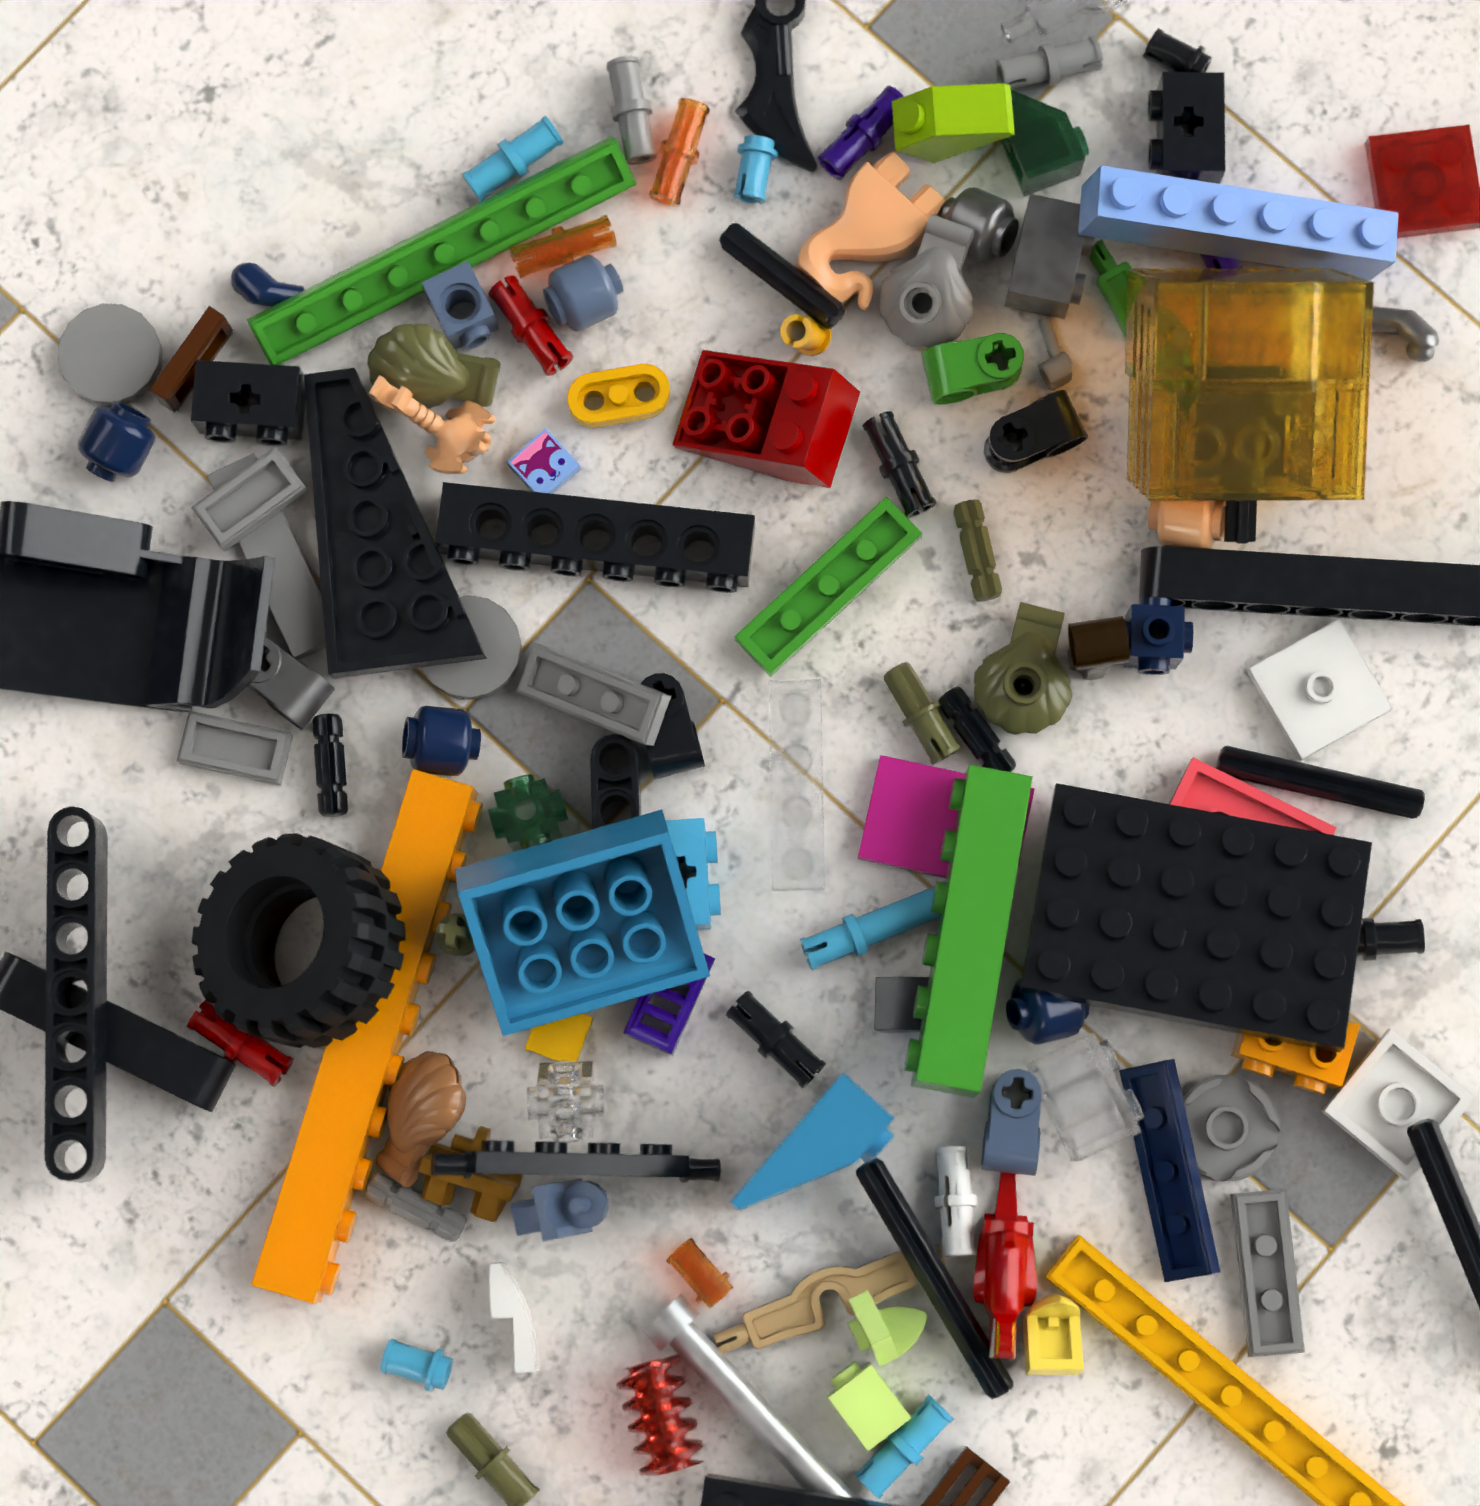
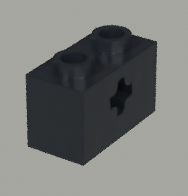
M1162 72L1157 90H1150L1148 96V121H1157V139H1150L1149 170H1157V174L1191 180L1198 179L1199 181L1220 184L1225 173L1224 72ZM1179 125H1187L1188 133L1193 135L1184 136V130Z
M196 360L191 422L200 434H205V439L220 443H232L236 441V436L256 437V442L270 446L287 445V439L302 440L306 396L304 373L300 366ZM255 397L259 404L250 405L249 413L244 414L239 406H247L249 398Z

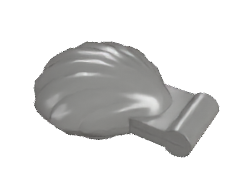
M932 214L926 224L917 257L893 268L890 275L886 276L882 281L879 304L881 316L885 318L890 332L900 337L907 345L929 348L941 343L954 341L961 335L966 325L969 324L973 316V296L961 270L973 240L975 229Z

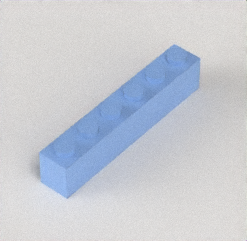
M1101 165L1082 184L1078 235L1371 280L1396 262L1398 212Z

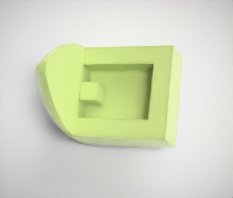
M868 1290L849 1299L856 1318L847 1322L860 1351L864 1352L871 1348L879 1366L907 1352L919 1339L928 1318L925 1311L905 1306L887 1307L878 1310Z

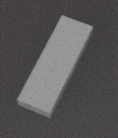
M536 643L532 644L516 691L531 699L651 746L655 744L671 698L668 694Z
M1287 1190L1230 1194L1248 1356L1258 1357L1304 1353Z

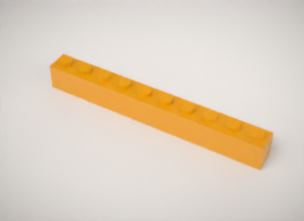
M412 769L381 868L383 874L390 881L389 891L397 894L402 907V913L396 915V918L405 922L406 939L399 942L398 952L404 954L401 970H394L390 982L395 985L388 999L381 997L375 1005L379 1009L377 1014L367 1024L360 1021L355 1023L357 1031L342 1041L332 1038L333 1041L325 1047L253 1277L252 1286L312 1304L321 1303L323 1295L331 1296L335 1289L341 1269V1264L334 1263L340 1241L348 1243L352 1235L357 1217V1212L350 1210L356 1189L364 1191L368 1183L373 1160L367 1159L366 1155L372 1137L380 1139L387 1122V1108L382 1106L387 1087H392L393 1083H395L405 1061V1057L398 1055L404 1034L412 1036L419 1018L421 1006L413 1004L420 983L428 985L435 966L436 954L429 952L436 932V926L444 917L451 914L452 904L445 902L451 882L457 883L455 869L466 865L467 853L461 852L466 832L475 833L481 817L483 803L476 801L478 793L473 786Z

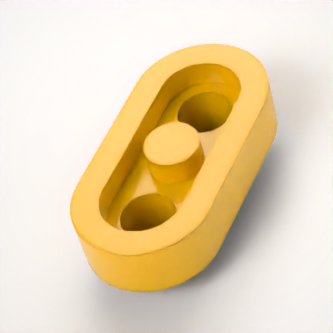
M637 364L581 375L571 384L568 390L567 402L572 417L579 424L588 428H600L650 419L660 415L669 404L670 385L667 376L658 367L651 364ZM642 387H649L654 391V396L649 401H640L635 397L637 390ZM598 396L603 399L604 403L600 409L593 411L585 407L586 400L589 397Z

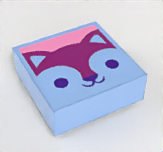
M546 428L507 461L508 466L532 492L554 494L581 470L578 462Z

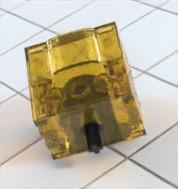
M1332 268L1128 269L1125 374L1129 376L1127 481L1133 483V486L1139 489L1142 495H1146L1148 501H1226L1224 541L1239 544L1256 541L1257 500H1364L1374 282Z

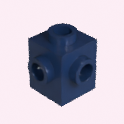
M1164 597L1141 598L1139 604H1132L1124 619L1128 633L1130 660L1129 663H1124L1123 667L1138 668V673L1145 675L1169 674L1170 669H1176L1184 659V653L1192 652L1193 622H1185V606H1171V599ZM1148 628H1166V638L1160 640L1153 638Z

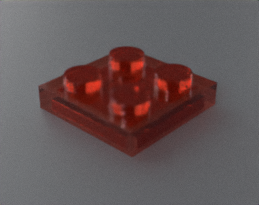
M1470 124L1368 136L1365 142L1374 207L1375 209L1398 212L1397 238L1480 229V185Z

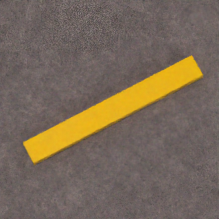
M1077 1235L1044 1275L1045 1278L1319 1506H1406L1082 1236Z

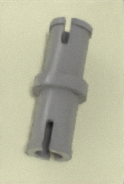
M1095 36L1054 47L1051 43L1043 44L1038 47L1036 52L1007 59H997L996 74L998 83L1011 85V89L1039 82H1045L1046 85L1057 84L1060 81V77L1093 69H1101L1103 65L1101 63L1103 61L1102 52Z
M635 56L618 57L608 61L606 65L615 105L611 108L614 121L619 122L625 160L628 165L644 164L655 160L657 157L648 116L652 114L650 100L644 98L638 68L639 61Z

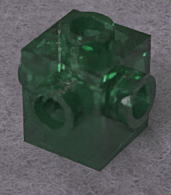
M533 774L518 776L503 783L505 790L494 792L497 807L488 809L493 831L497 840L506 837L512 851L526 849L563 837L559 822L568 820L562 794L560 789L550 791L545 778L535 781ZM533 803L536 806V813L531 819L522 820L517 817L516 811L519 806Z

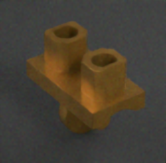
M479 1126L474 1140L455 1134L451 1147L439 1143L431 1145L427 1155L424 1154L418 1170V1172L425 1174L422 1194L424 1200L439 1205H450L453 1201L457 1185L475 1190L476 1193L470 1213L475 1217L491 1222H496L506 1203L511 1202L520 1187L523 1174L472 1173L470 1179L454 1175H431L432 1153L464 1154L465 1151H481L482 1140H489L491 1129L484 1126Z

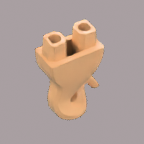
M893 151L878 160L873 166L866 162L848 184L845 204L840 216L832 224L812 234L802 244L795 267L841 303L847 301L853 295H859L858 306L861 310L866 311L869 308L874 292L871 279L858 271L836 274L831 270L829 263L835 260L889 262L910 255L920 247L929 217L932 214L940 215L945 199L927 184L910 200L906 198L898 188L910 177L911 170Z

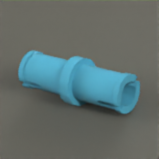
M544 116L539 122L512 141L508 142L507 139H504L498 143L499 150L469 171L462 173L477 198L482 201L485 199V196L515 175L522 178L529 173L528 166L558 145L561 146L564 142L548 117Z
M930 1395L925 1398L926 1400L911 1415V1419L904 1423L897 1431L895 1430L887 1436V1442L854 1474L878 1499L883 1496V1493L911 1463L917 1466L922 1461L923 1457L920 1453L949 1422L951 1423L954 1420Z

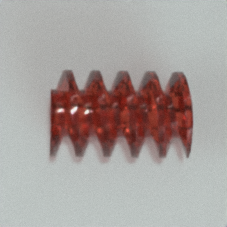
M679 1354L626 1367L624 1369H627L629 1374L616 1383L618 1390L634 1391L635 1396L621 1406L623 1411L640 1413V1418L630 1424L627 1429L630 1433H641L646 1436L645 1440L633 1448L634 1454L650 1455L652 1459L638 1470L641 1476L667 1474L704 1462V1460L691 1459L692 1455L703 1448L702 1440L685 1438V1435L698 1425L697 1419L679 1416V1413L692 1404V1400L689 1396H679L673 1393L687 1382L684 1375L668 1374V1370L681 1361Z

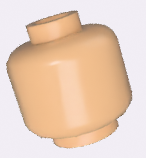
M1170 483L1162 492L1160 499L1151 500L1148 513L1149 530H1157L1161 546L1211 549L1215 541H1222L1224 538L1226 500H1220L1217 490L1208 485Z

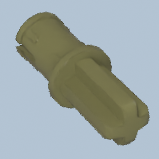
M904 662L890 669L884 675V681L906 717L903 721L904 726L910 725L928 754L931 764L934 765L949 757L948 755L960 750L961 746L957 744L937 710L941 706L939 701L933 703L911 664Z
M460 913L449 914L440 923H437L436 941L445 953L452 956H467L473 953L475 946L465 915Z
M471 1413L463 1414L448 1428L446 1433L449 1439L477 1469L478 1473L475 1477L479 1480L483 1476L508 1506H524L539 1492L540 1489L528 1479L507 1455L510 1451L509 1447L506 1446L502 1449Z

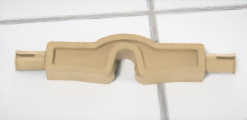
M935 1244V1246L933 1247L939 1255L942 1252L939 1248V1245ZM901 1251L855 1269L846 1266L826 1267L803 1278L790 1295L745 1312L743 1314L744 1323L718 1333H713L716 1344L734 1336L737 1337L718 1346V1349L723 1354L751 1342L756 1349H761L786 1338L822 1329L826 1324V1320L823 1316V1308L820 1305L819 1298L825 1290L832 1289L838 1292L846 1312L850 1315H855L849 1299L868 1290L876 1305L890 1296L915 1287L917 1285L916 1276ZM941 1256L940 1258H941L942 1262L944 1263V1265L946 1266L944 1257Z

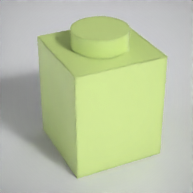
M854 1361L830 1380L835 1389L827 1394L828 1399L867 1451L871 1450L911 1419V1416L870 1362L860 1368L857 1362Z

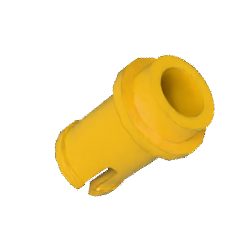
M800 314L790 315L784 319L780 328L783 342L788 346L793 345V348H796L804 355H820L831 343V329H825L808 315L803 317Z

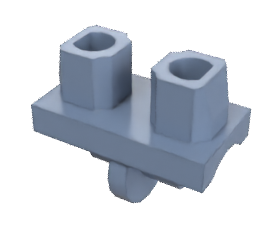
M582 1179L532 1187L534 1199L511 1204L517 1235L541 1232L543 1241L593 1232L592 1227L599 1225L606 1218L609 1210V1199L605 1190L595 1182L582 1181Z

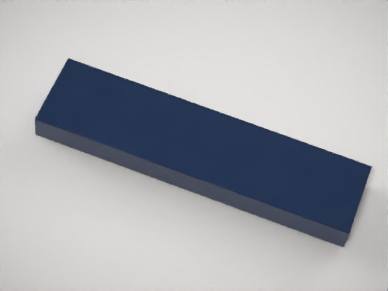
M1175 1059L1119 1070L1164 1282L1219 1273L1221 1271Z

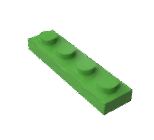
M886 496L735 635V641L771 678L920 540L922 532Z

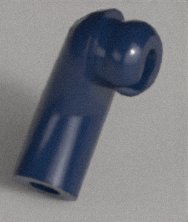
M241 263L237 265L231 275V286L234 291L242 295L249 303L272 307L304 291L303 286L277 282L264 269L254 263Z

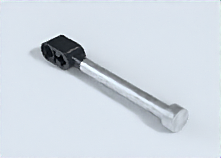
M682 1294L642 1331L660 1351L669 1344L805 1490L858 1498L694 1324L693 1320L700 1313Z

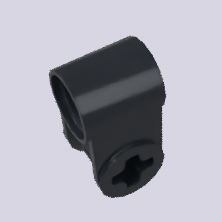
M1060 390L1048 394L1029 406L997 420L985 441L983 452L985 460L991 468L998 472L1011 473L1042 459L1067 452L1083 443L1088 438V435L1066 390ZM1003 436L1006 437L1009 443L1019 442L1020 445L1016 452H1014L1011 446H1000Z
M656 673L646 677L642 681V685L652 689L663 687L666 694H675L676 698L669 701V710L664 715L654 746L645 745L654 779L705 767L695 724L690 719L684 691L680 683L673 676L665 673Z

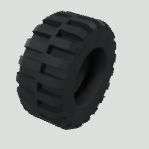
M297 833L282 834L277 840L268 837L257 841L252 845V853L242 850L229 861L231 868L226 873L223 871L217 873L209 884L214 887L208 899L202 898L197 913L202 914L199 927L193 926L192 944L198 946V954L193 955L192 960L195 975L204 978L199 983V988L205 1000L214 1004V1012L224 1022L235 1025L237 1030L296 1048H301L304 1045L312 1048L328 1046L333 1041L332 1038L342 1041L357 1031L355 1023L360 1021L367 1024L377 1014L379 1009L375 1005L381 997L388 999L395 985L390 982L394 970H401L404 954L398 952L399 942L405 941L406 936L405 922L396 918V915L402 913L399 898L396 893L389 891L390 881L381 870L372 867L370 861L328 841L311 835L304 837ZM317 897L323 914V935L320 947L309 967L298 978L282 986L275 968V947L280 930L296 908L306 901Z

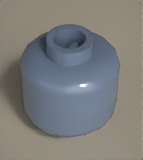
M585 255L553 270L548 276V287L543 289V295L552 317L559 326L566 324L574 331H582L616 314L618 310L617 294L623 292V285L612 264L603 266L594 256Z

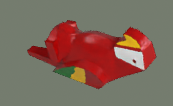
M1000 1172L994 1214L985 1213L979 1234L973 1280V1297L976 1303L983 1304L989 1316V1358L1015 1359L1016 1319L1024 1307L1031 1306L1035 1301L1037 1294V1272L1032 1238L1034 1222H1028L1027 1216L1017 1215L1016 1176L1013 1173Z

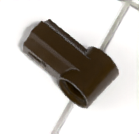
M1123 616L1068 624L1070 648L1067 654L1070 670L1080 673L1084 680L1103 678L1110 665L1129 663V640Z

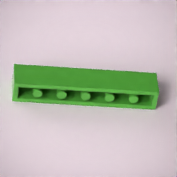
M969 765L963 775V779L954 778L949 809L957 811L954 831L945 830L940 852V861L949 862L945 882H936L931 905V913L940 914L937 934H927L922 958V965L931 966L928 987H918L913 1011V1018L922 1019L919 1040H909L904 1064V1071L913 1072L911 1086L972 1098L981 1093L1033 776Z

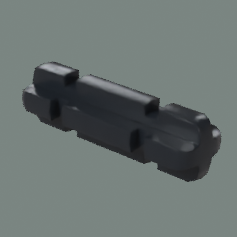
M957 686L944 693L938 700L941 705L939 708L948 720L952 718L955 721L954 729L977 760L981 758L984 761L982 767L1012 772L1016 767L1015 760L1006 748L1001 750L998 746L1001 741L977 708L971 709L969 705L972 701L964 690Z
M320 714L314 716L312 720L313 737L318 739V744L314 745L316 784L321 788V793L317 794L318 811L325 817L342 816L348 812L347 793L343 791V787L347 786L344 744L339 742V738L343 737L342 719L338 714Z

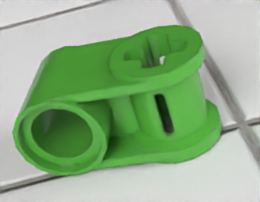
M994 333L965 341L941 343L922 351L921 356L932 403L934 405L956 403L976 395L1004 390L1013 386L1020 377L1024 361V350L1020 342L1014 336L1007 333ZM1001 353L1003 360H1008L1006 370H999L996 363H991L992 354Z

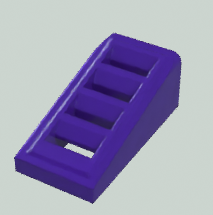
M704 953L710 973L715 958ZM707 977L684 984L690 987L686 996L670 989H665L639 997L623 1031L624 1035L673 1056ZM657 995L681 1006L678 1015L650 1004L653 996ZM645 1014L673 1025L669 1035L643 1024L642 1020Z

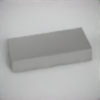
M275 446L191 508L220 548L225 552L307 493L308 490Z
M189 711L177 762L281 786L293 735L290 732Z

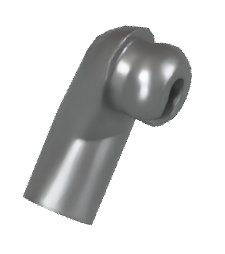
M1377 306L1370 307L1367 323L1368 332L1401 335L1409 342L1406 352L1411 360L1427 362L1434 357V346L1439 345L1437 331L1415 311Z

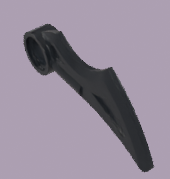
M755 0V6L745 22L741 36L753 54L756 75L748 96L735 112L754 135L772 139L775 142L774 149L778 152V155L809 172H816L817 163L799 118L793 73L792 30L804 18L806 0H794L795 7L793 10L783 16L772 14L766 7L767 0Z

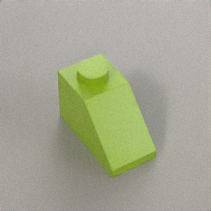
M1005 83L931 86L892 101L895 150L931 163H936L1015 135L1011 85Z

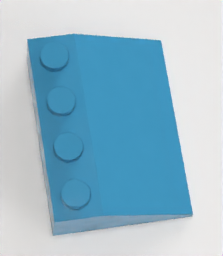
M662 809L455 869L457 892L503 1036L710 977Z
M842 1073L730 1203L738 1210H743L851 1166L860 1158L865 1163L873 1161L894 1137V1134L886 1128L893 1121L894 1117Z

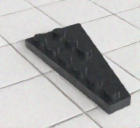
M355 368L304 374L328 674L334 679L487 659L358 372Z

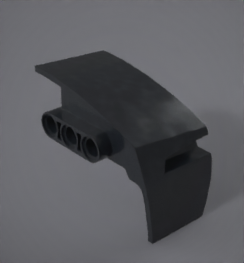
M2 501L0 505V689L178 712L192 711V706L209 709L217 708L233 700L252 683L261 671L275 557L261 556L223 561L150 551L153 530L151 525L31 503Z

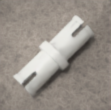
M948 1146L936 1148L939 1196L934 1197L935 1209H940L942 1257L976 1256L973 1207L978 1205L977 1195L972 1194L970 1147Z

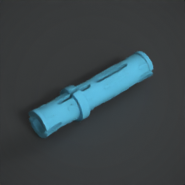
M935 886L857 918L850 914L843 917L842 924L807 938H801L800 944L804 955L808 956L807 962L811 970L818 969L817 967L854 952L857 956L868 953V946L938 919L940 914L931 913Z

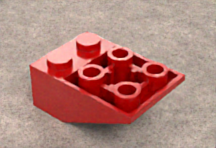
M702 350L672 446L781 480L831 488L860 391L832 368Z

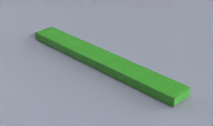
M610 136L246 320L269 364L280 365L425 292L421 282L466 261H469L471 267H474L637 184L616 138Z

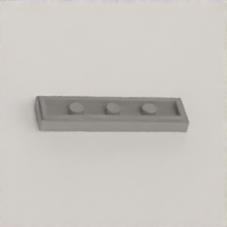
M252 453L208 474L207 477L213 489L216 490L255 462L257 457ZM280 511L240 540L239 544L246 559L261 556L275 557L269 607L293 658L300 660L326 647L322 593L283 511Z

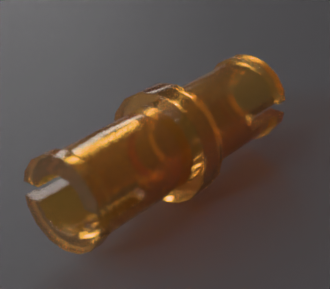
M689 98L679 99L668 139L662 140L659 153L662 154V158L652 189H650L648 194L653 200L670 206H680L681 196L691 165L697 164L700 156L697 146L707 115L710 113L709 107L704 103Z
M607 215L566 230L559 226L551 229V235L516 247H509L513 263L534 257L516 263L517 267H515L518 277L522 279L538 271L559 264L566 265L574 261V259L609 247H616L614 231L593 237L594 235L609 231V227L612 225Z

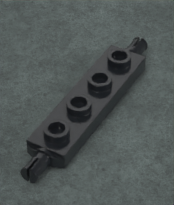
M482 1140L481 1151H465L464 1154L432 1153L431 1155L432 1176L454 1175L463 1176L465 1179H470L472 1173L679 1177L681 1183H687L689 1180L719 1181L721 1175L719 1159H690L689 1156L672 1155V1144H640V1155L620 1154V1143H588V1153H567L568 1142H535V1152H514V1141Z

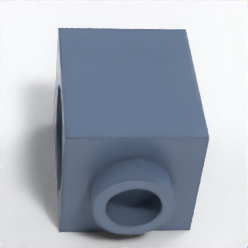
M469 261L421 282L438 322L455 350L462 346L466 350L476 348L486 343L492 337L491 333L499 329L494 312ZM460 302H470L476 306L473 314L465 319H455L449 314L453 306Z

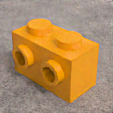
M1348 1021L1345 1048L1340 1053L1237 1033L1231 1056L1244 1060L1242 1069L1267 1078H1273L1274 1072L1278 1071L1294 1076L1293 1086L1324 1095L1326 1087L1335 1089L1343 1086L1360 1025Z

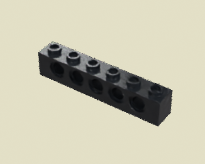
M443 482L435 544L440 554L447 555V561L461 565H477L480 558L498 560L500 567L516 571L530 570V564L551 566L550 571L552 573L563 576H581L582 570L601 571L603 578L612 581L630 582L633 581L634 575L654 577L655 584L666 587H684L685 581L706 583V589L711 591L734 593L737 591V586H749L755 533V515ZM489 519H500L507 524L505 532L497 539L488 540L479 535L482 524ZM542 524H550L558 529L556 539L547 545H538L530 540L533 530ZM591 530H603L610 535L609 543L601 550H588L582 545L583 537ZM644 535H653L661 540L662 546L656 554L642 556L633 549L636 540ZM697 540L706 541L714 548L712 556L702 562L692 561L685 555L687 546Z

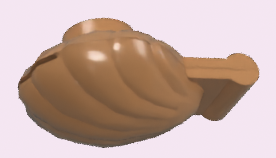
M426 1051L410 1059L402 1065L395 1083L389 1089L387 1120L390 1135L383 1150L377 1154L375 1163L403 1187H411L418 1179V1169L422 1157L426 1154L428 1147L443 1139L456 1125L465 1110L466 1095L462 1088L461 1075L448 1055Z

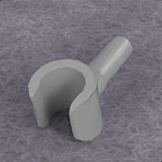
M1045 316L1040 318L1038 322L1050 359L1039 364L1038 369L1048 389L1054 391L1071 381L1072 361L1065 352H1062L1061 346L1058 344L1051 318Z

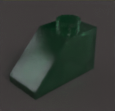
M1011 89L1015 135L1000 141L1023 196L1025 197L1030 195V193L1033 194L1080 176L1085 156L1089 154L1087 141L1079 126L1072 128L1066 112Z

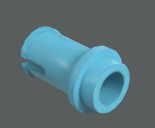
M747 135L744 137V143L738 145L737 153L741 155L736 189L733 193L735 199L756 204V202L760 204L765 203L771 161L777 159L778 154L774 149L775 142L772 139L759 135Z
M391 1339L384 1351L380 1371L384 1374L389 1373L425 1384V1390L432 1392L434 1388L444 1390L451 1374L453 1358L445 1356V1351L442 1349H437L433 1353Z

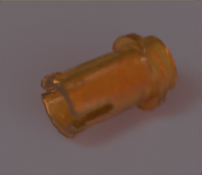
M692 1238L684 1242L666 1260L696 1292L698 1297L695 1301L698 1304L704 1302L709 1309L720 1302L734 1288L728 1281L730 1274L727 1271L722 1274L699 1249Z

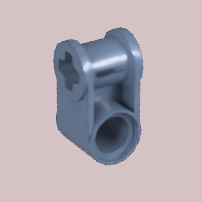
M1022 1069L1009 1070L1003 1073L992 1087L988 1122H986L984 1130L981 1170L1036 1175L1040 1147L1039 1118L1042 1092L1037 1078L1028 1071ZM1014 1081L1021 1083V1091L1030 1095V1100H1024L1018 1109L1011 1108V1100L1007 1097H1002L1001 1092L1008 1090Z

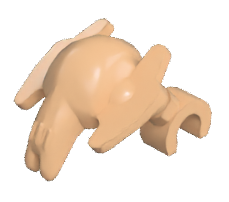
M378 376L368 395L387 409L409 417L410 421L417 423L422 429L425 428L424 430L428 433H434L437 442L436 448L428 446L425 450V454L431 460L429 463L431 469L444 474H463L468 468L462 463L470 462L477 456L484 455L489 450L491 438L482 426L484 424H493L495 416L482 406L466 400L460 408L451 409L446 413L445 417L449 421L442 420L440 415L413 399L412 392L407 388L401 386L400 389H397L389 384L384 377Z

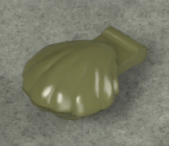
M402 324L393 327L391 331L378 337L375 347L368 355L367 361L372 385H374L380 375L397 389H400L401 386L407 388L412 392L413 399L429 409L444 403L450 398L462 401L469 400L482 407L491 406L501 363L494 358H481L457 353L441 332H437L426 324Z
M1020 602L1010 644L983 659V664L974 673V697L977 706L982 708L989 722L1000 726L1007 733L1015 735L1025 732L1036 734L1049 725H1055L1062 718L1066 707L1071 702L1072 691L1069 686L1071 681L1055 656L1064 620V612Z

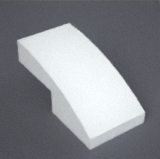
M504 1262L490 1263L491 1319H513L515 1373L537 1372L540 1370L539 1348L534 1324L524 1295Z

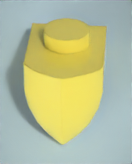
M1058 1294L1048 1295L1032 1304L1022 1319L1026 1375H1080L1084 1370L1080 1309L1072 1300Z

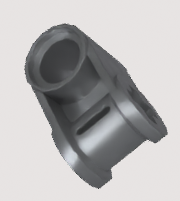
M265 638L262 658L266 656L270 668L266 672L261 670L248 687L265 699V702L300 730H303L334 692L335 688L301 661H297L274 642Z

